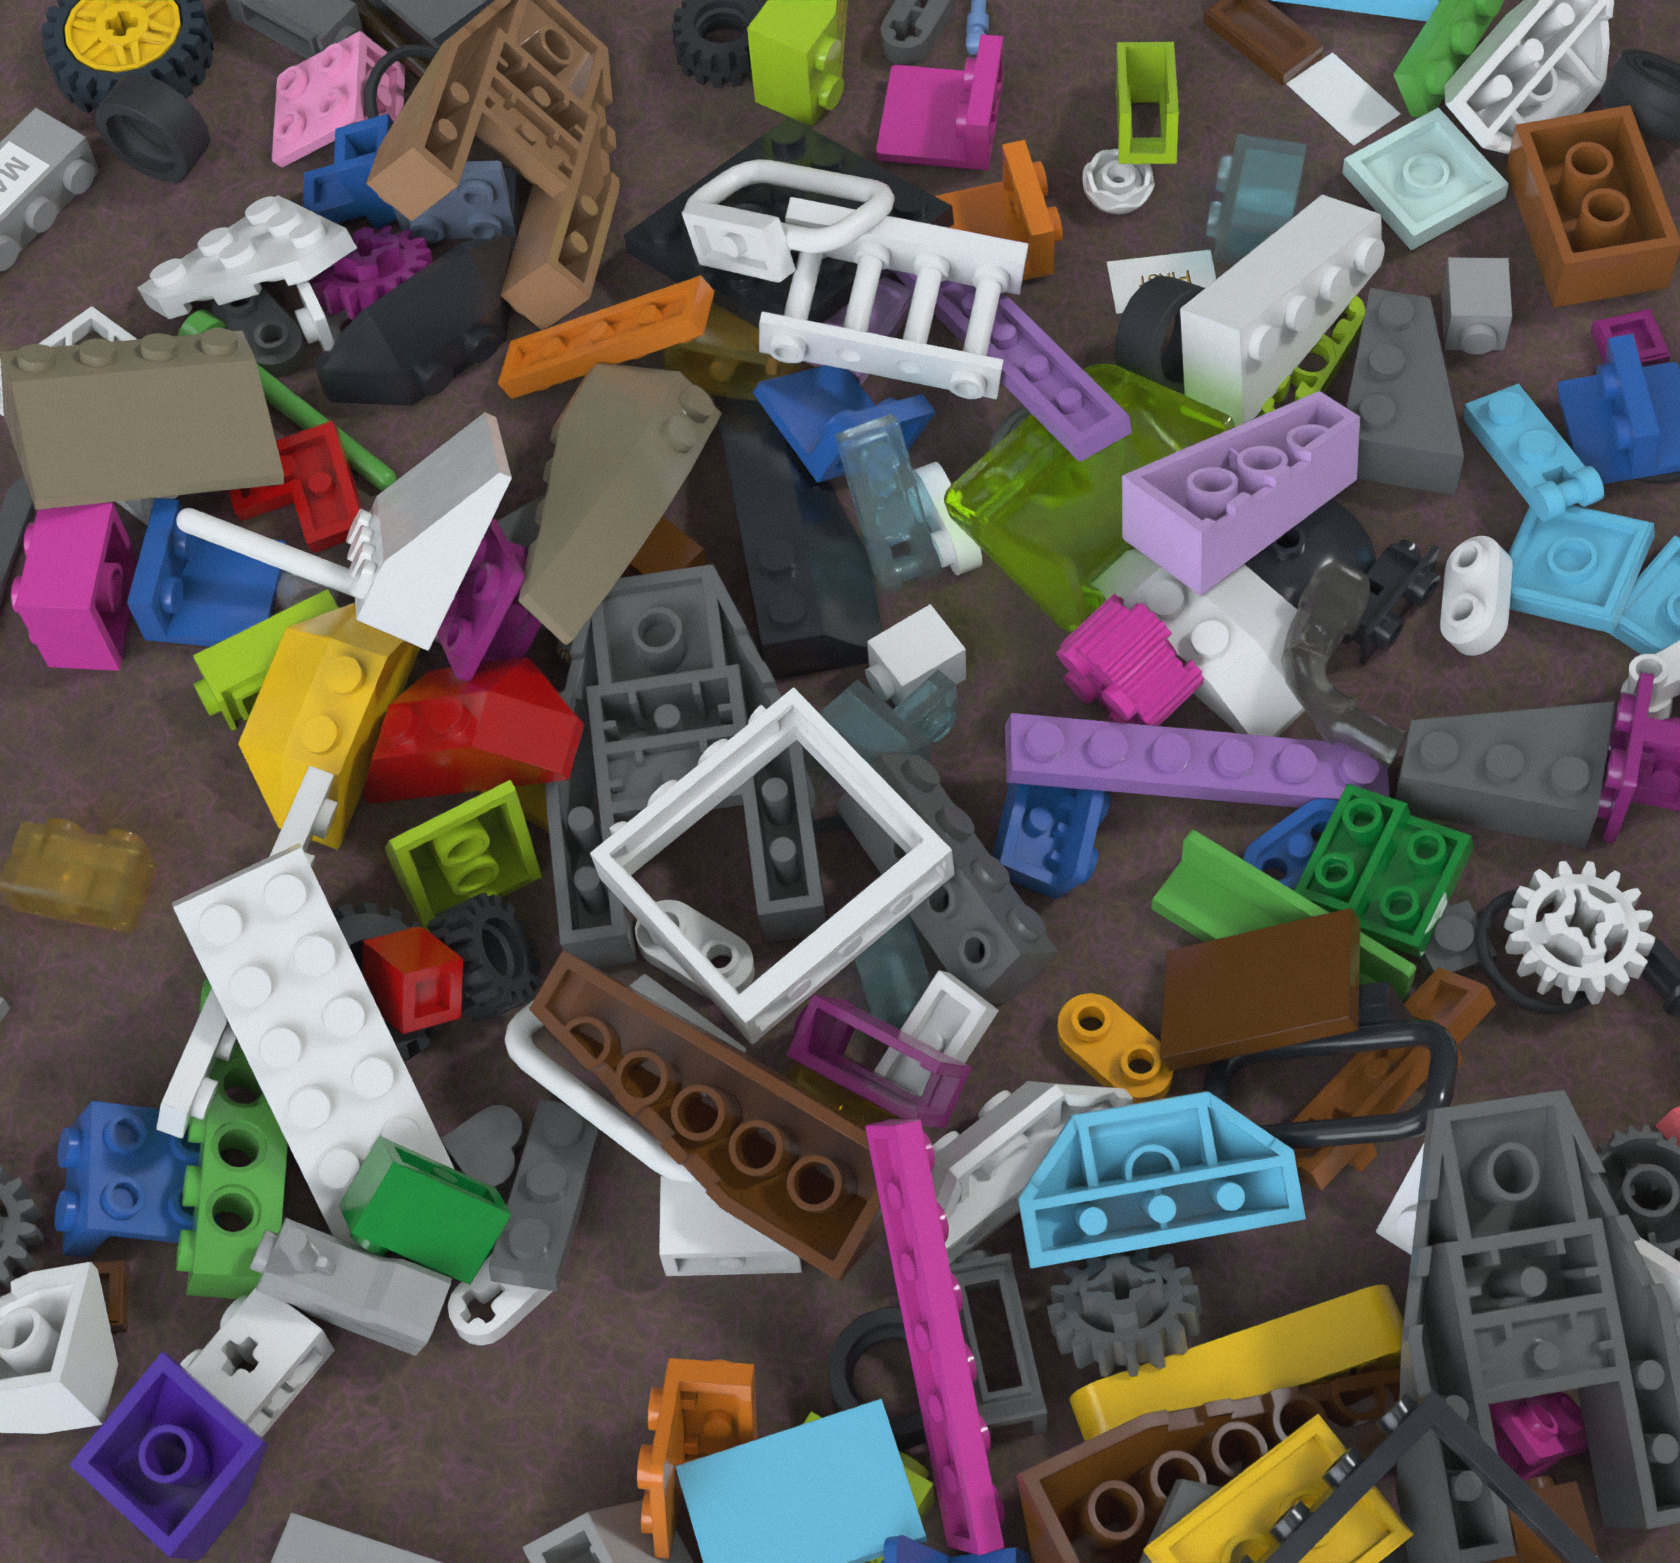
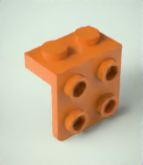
M1025 140L1002 144V182L935 196L952 205L954 225L950 228L1028 243L1023 280L1054 274L1055 242L1063 240L1061 220L1056 206L1048 208L1046 206L1044 196L1048 195V185L1045 170L1041 161L1032 162Z
M669 1358L664 1387H652L648 1406V1429L656 1432L653 1445H641L637 1469L638 1489H645L641 1512L642 1534H653L655 1558L670 1559L682 1494L675 1466L758 1439L754 1364L733 1363L721 1359L704 1361Z

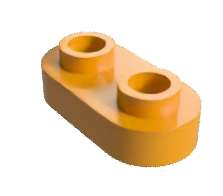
M1094 993L1081 994L1072 998L1063 1006L1058 1017L1057 1035L1060 1046L1069 1057L1101 1085L1125 1089L1133 1098V1104L1163 1099L1172 1085L1174 1070L1169 1071L1161 1061V1042L1116 1003L1103 995ZM1086 1017H1095L1103 1025L1098 1030L1088 1031L1083 1029L1079 1022ZM1143 1059L1151 1064L1152 1069L1147 1073L1138 1074L1133 1072L1128 1065L1134 1060Z

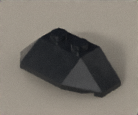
M503 234L494 235L491 239L481 238L460 243L366 307L338 336L331 351L323 352L313 362L325 397L330 402L413 406L428 395H436L442 392L450 384L452 378L472 364L484 362L493 356L498 347L506 341L511 305L500 296L512 257L509 240Z

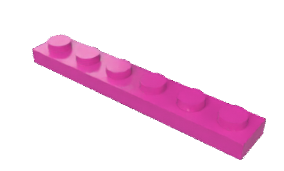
M893 1119L865 1125L947 1547L976 1555L986 1554L1005 1548L1000 1526L1004 1522L1005 1513L1001 1496L991 1481L987 1454L991 1446L990 1434L984 1419L978 1413L973 1383L977 1376L976 1363L970 1348L964 1343L959 1313L963 1306L962 1292L956 1277L950 1272L945 1246L949 1236L948 1220L942 1206L936 1200L931 1175L935 1166L934 1149L928 1135L922 1129L921 1119Z

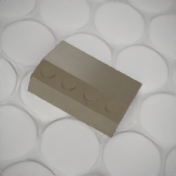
M213 328L204 331L202 334L184 336L155 333L146 335L138 340L111 342L106 339H90L82 342L80 345L49 347L43 344H30L21 347L19 350L0 351L4 418L36 510L284 484L282 464L256 359L242 330L231 331L223 328Z

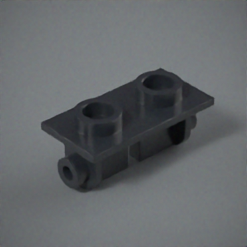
M1403 539L1398 544H1389L1365 574L1364 578L1365 583L1380 591L1379 595L1377 596L1357 584L1340 607L1332 614L1333 624L1330 627V632L1334 638L1344 644H1349L1354 640L1362 645L1359 663L1365 665L1377 648L1385 652L1388 651L1403 630L1405 619L1402 617L1413 604L1421 608L1430 599L1440 580V576L1434 573L1440 547L1434 544L1425 557L1422 558L1418 547L1408 540Z

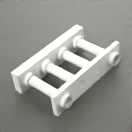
M790 197L785 223L814 229L836 224L854 212L855 209ZM886 216L880 223L845 247L824 253L797 251L799 254L795 266L796 271L793 274L784 315L767 312L761 313L759 321V352L770 354L775 359L786 363L807 361L948 389L955 395L967 399H977L982 396L997 399L1004 359L987 356L1000 294L1006 292L1020 295L1029 244ZM826 257L858 264L843 327L807 321L821 262ZM890 269L917 276L903 339L867 332L881 270ZM945 280L977 288L963 351L927 344L940 283Z

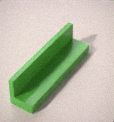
M1191 830L1184 839L1181 862L1153 897L1151 908L1203 942L1329 913L1195 830ZM1360 932L1359 985L1389 982L1402 1002L1405 1003L1409 998L1414 980L1415 965Z

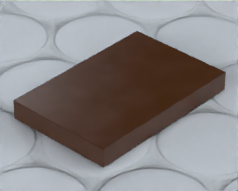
M1352 908L1167 951L1160 1059L1168 1070H1178L1358 1031L1360 920Z

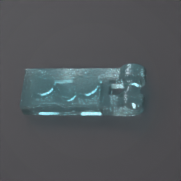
M889 414L834 434L872 569L883 594L887 595L903 588L902 582L918 576H922L925 581L941 575V562L932 543L899 420L893 414ZM908 540L912 553L893 559L890 546Z

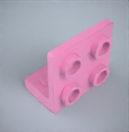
M359 31L338 43L331 44L322 52L296 66L287 68L277 78L272 161L279 167H285L335 141L336 128L367 120L364 100L366 83L373 67L387 52ZM399 61L389 66L382 75L376 97L379 116L388 113L393 122L404 107L405 66Z

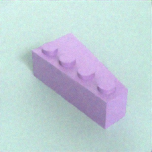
M1318 391L1122 475V539L1202 596L1357 480L1360 416Z

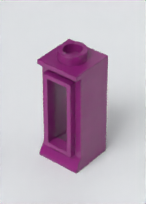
M813 994L809 1004L802 1009L796 1018L793 1027L794 1038L786 1056L902 1119H921L922 1126L946 1128L972 1066L940 1052L850 1004L851 1002L845 999ZM855 1028L920 1062V1067L931 1072L922 1096L844 1055Z

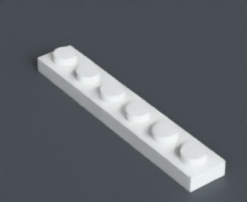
M309 765L270 856L299 843L312 868L315 856L306 853L313 835L325 839L338 807V802L328 799L334 777L333 774ZM211 988L160 1106L156 1129L181 1139L185 1134L191 1117L204 1120L218 1086L217 1081L209 1079L210 1073L217 1058L229 1062L238 1042L213 988Z

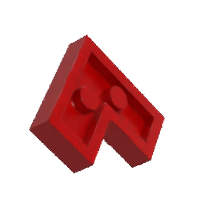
M333 421L276 440L284 473V484L228 490L234 512L241 522L295 503L306 544L313 553L346 542L350 527L358 511L363 509L339 430Z

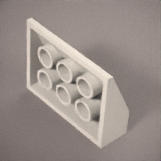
M486 412L377 495L370 512L363 509L358 511L346 539V543L351 544L347 559L352 561L348 577L353 578L349 595L355 597L356 620L429 651L512 479L496 417Z

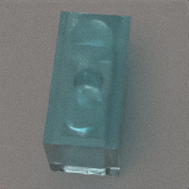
M1237 134L1233 157L1222 156L1220 161L1216 191L1225 192L1223 202L1212 201L1208 216L1206 236L1216 238L1214 260L1238 263L1295 217L1303 178L1307 144Z

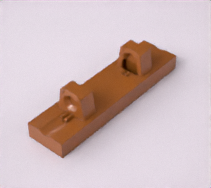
M1438 967L1404 1005L1414 1019L1432 1020L1449 1030L1457 1043L1458 1069L1464 1062L1458 1047L1459 1043L1487 1015L1496 1003L1487 985ZM1415 1046L1358 1052L1292 1122L1395 1113L1427 1079L1430 1051L1425 1047ZM1373 1143L1294 1150L1298 1178L1320 1191L1331 1182L1346 1164L1355 1167L1356 1171L1362 1172L1378 1155Z

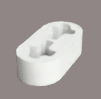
M491 1254L484 1261L471 1285L461 1282L452 1292L448 1303L449 1318L459 1336L467 1342L476 1345L491 1344L504 1337L553 1291L492 1282L489 1272ZM501 1290L503 1291L491 1304L495 1314L491 1321L485 1323L482 1319L475 1318L469 1324L467 1323L471 1317L467 1308L470 1301L476 1298L479 1302L485 1304Z

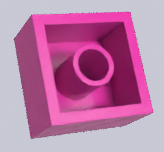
M113 502L37 510L35 522L27 525L24 534L26 560L22 576H16L12 584L11 601L14 611L20 614L29 631L31 643L36 644L48 667L120 671L132 617L127 600L139 558Z

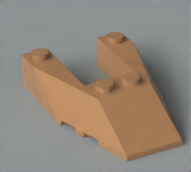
M494 0L441 45L380 144L366 182L384 202L395 207L412 222L459 186L474 136H477L499 155L506 166L514 168L533 185L500 296L517 313L524 315L541 330L549 328L590 299L620 189L619 178L613 172H610L609 154L616 150L617 147L615 131L606 124L605 108L613 103L608 47L556 0Z

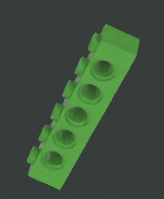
M204 979L200 1013L212 988L208 979ZM237 1042L229 1062L217 1058L210 1073L209 1079L217 1081L218 1086L204 1120L191 1117L189 1122L188 1142L200 1143L198 1166H186L182 1206L194 1207V1221L192 1230H180L176 1271L188 1272L186 1295L228 1299H238L243 1295L249 1296L256 1288L262 1274L249 1268L264 1231L267 1229L278 1234L282 1224L288 1142L239 1042ZM231 1087H243L250 1090L257 1100L249 1104H240L231 1100L226 1095L225 1090ZM226 1149H239L250 1157L252 1163L245 1167H233L225 1163L219 1153ZM221 1212H233L243 1218L247 1227L241 1231L229 1232L220 1228L215 1223L213 1216Z

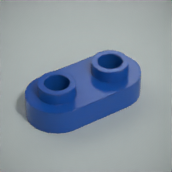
M1316 799L1307 802L1254 840L1246 849L1243 860L1262 872L1268 868L1279 869L1285 875L1279 882L1294 891L1318 844L1313 840L1312 835L1324 831L1338 801Z

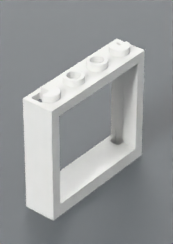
M794 687L769 708L765 709L760 705L751 715L748 725L731 739H720L709 746L701 755L698 765L679 781L670 780L661 785L652 794L645 809L629 822L620 821L611 826L609 829L612 835L590 853L599 878L752 1045L954 876L952 849ZM798 740L907 854L739 994L631 875L793 742Z

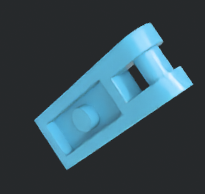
M1519 383L1464 404V421L1542 521L1547 522L1564 515L1565 508L1576 503L1586 507L1604 498V487L1598 472L1592 466L1585 467Z

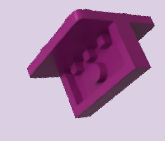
M493 518L437 632L439 641L456 678L467 682L471 681L480 663L524 657L542 624L519 602L529 548L507 541L498 521Z
M1641 672L1634 693L1622 692L1619 699L1615 723L1611 725L1606 757L1608 766L1606 777L1602 783L1597 817L1605 819L1602 841L1616 842L1631 801L1680 811V719L1666 718L1660 720L1648 717L1654 674Z

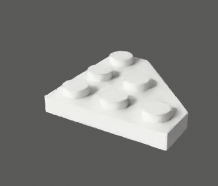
M279 195L276 197L270 196L251 204L245 211L246 216L229 228H218L204 235L198 241V248L182 259L175 258L158 265L150 273L151 279L137 287V289L151 309L168 319L189 314L193 308L190 304L192 301L215 299L218 305L258 295L262 289L259 284L260 282H275L285 279L288 286L308 281L357 249L346 228Z

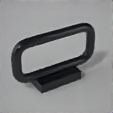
M1389 982L1359 985L1358 1031L1211 1062L1204 1079L1202 1092L1208 1091L1227 1104L1233 1077L1240 1069L1253 1063L1415 1046L1425 1047L1430 1051L1425 1094L1418 1105L1408 1111L1258 1125L1293 1150L1407 1140L1425 1134L1428 1110L1450 1107L1454 1096L1458 1067L1457 1043L1449 1030L1432 1020L1414 1019Z

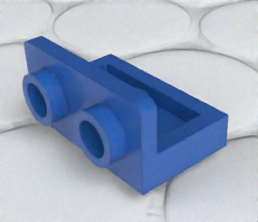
M1009 783L992 856L999 860L1007 869L1010 881L1048 897L1060 898L1079 884L1086 883L1095 870L1098 861V850L1093 846L1097 828L1104 820L1110 806V793L1100 790Z

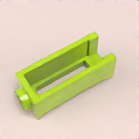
M1117 42L1115 92L1118 164H1177L1179 108L1174 42ZM1131 103L1159 104L1160 137L1133 138Z
M328 589L193 655L203 677L194 682L193 685L209 716L221 711L231 731L237 729L234 721L243 718L245 721L249 718L286 627L339 608Z

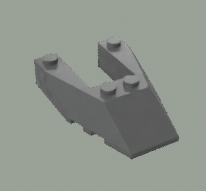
M713 564L619 578L573 639L570 651L572 661L565 689L560 691V695L584 723V728L569 780L544 783L560 945L563 950L570 952L596 968L635 963L637 961L631 912L599 878L590 853L612 835L609 829L611 826L620 821L629 822L645 809L650 797L661 785L670 780L679 781L698 765L701 755L709 746L720 739H731L748 725L751 715L760 705L767 709L782 697L771 672L755 648L748 634L747 627ZM796 740L713 808L719 809L744 805L757 913L765 943L808 937L828 920L803 747Z
M1565 1090L1428 1110L1402 1334L1399 1399L1407 1393L1415 1401L1420 1395L1435 1390L1497 1453L1488 1404L1577 1388L1603 1527L1652 1529L1680 1523V1349L1670 1297L1663 1283L1655 1284L1634 1243V1241L1641 1239L1628 1214L1620 1215L1599 1174L1606 1171ZM1430 1428L1397 1461L1396 1494L1400 1516L1414 1534L1405 1541L1409 1563H1479L1515 1556L1507 1505Z

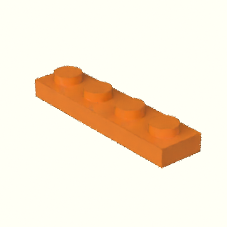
M700 275L512 340L509 344L498 385L511 399L535 391H544L553 385L586 375L597 362L619 364L631 359H640L649 353L679 343H688L704 335L714 290Z

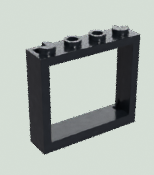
M1435 1390L1420 1395L1415 1401L1405 1393L1391 1408L1386 1409L1374 1423L1383 1434L1363 1454L1354 1445L1351 1446L1322 1475L1321 1478L1330 1486L1310 1508L1301 1499L1294 1503L1268 1530L1276 1542L1256 1562L1247 1554L1235 1562L1298 1563L1431 1428L1563 1563H1604Z

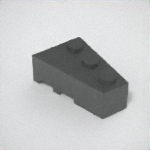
M1370 288L1346 407L1360 416L1357 479L1456 496L1464 461V452L1431 299L1425 296Z
M1615 701L1411 720L1394 799L1407 803L1411 815L1586 848L1598 814Z

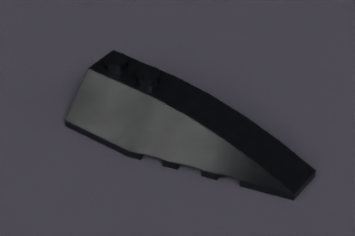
M768 365L709 374L714 405L722 413L718 420V426L763 661H765L774 680L869 663L867 641L882 633L883 627L867 551L829 480L817 483L754 396L753 391L759 382L774 378Z

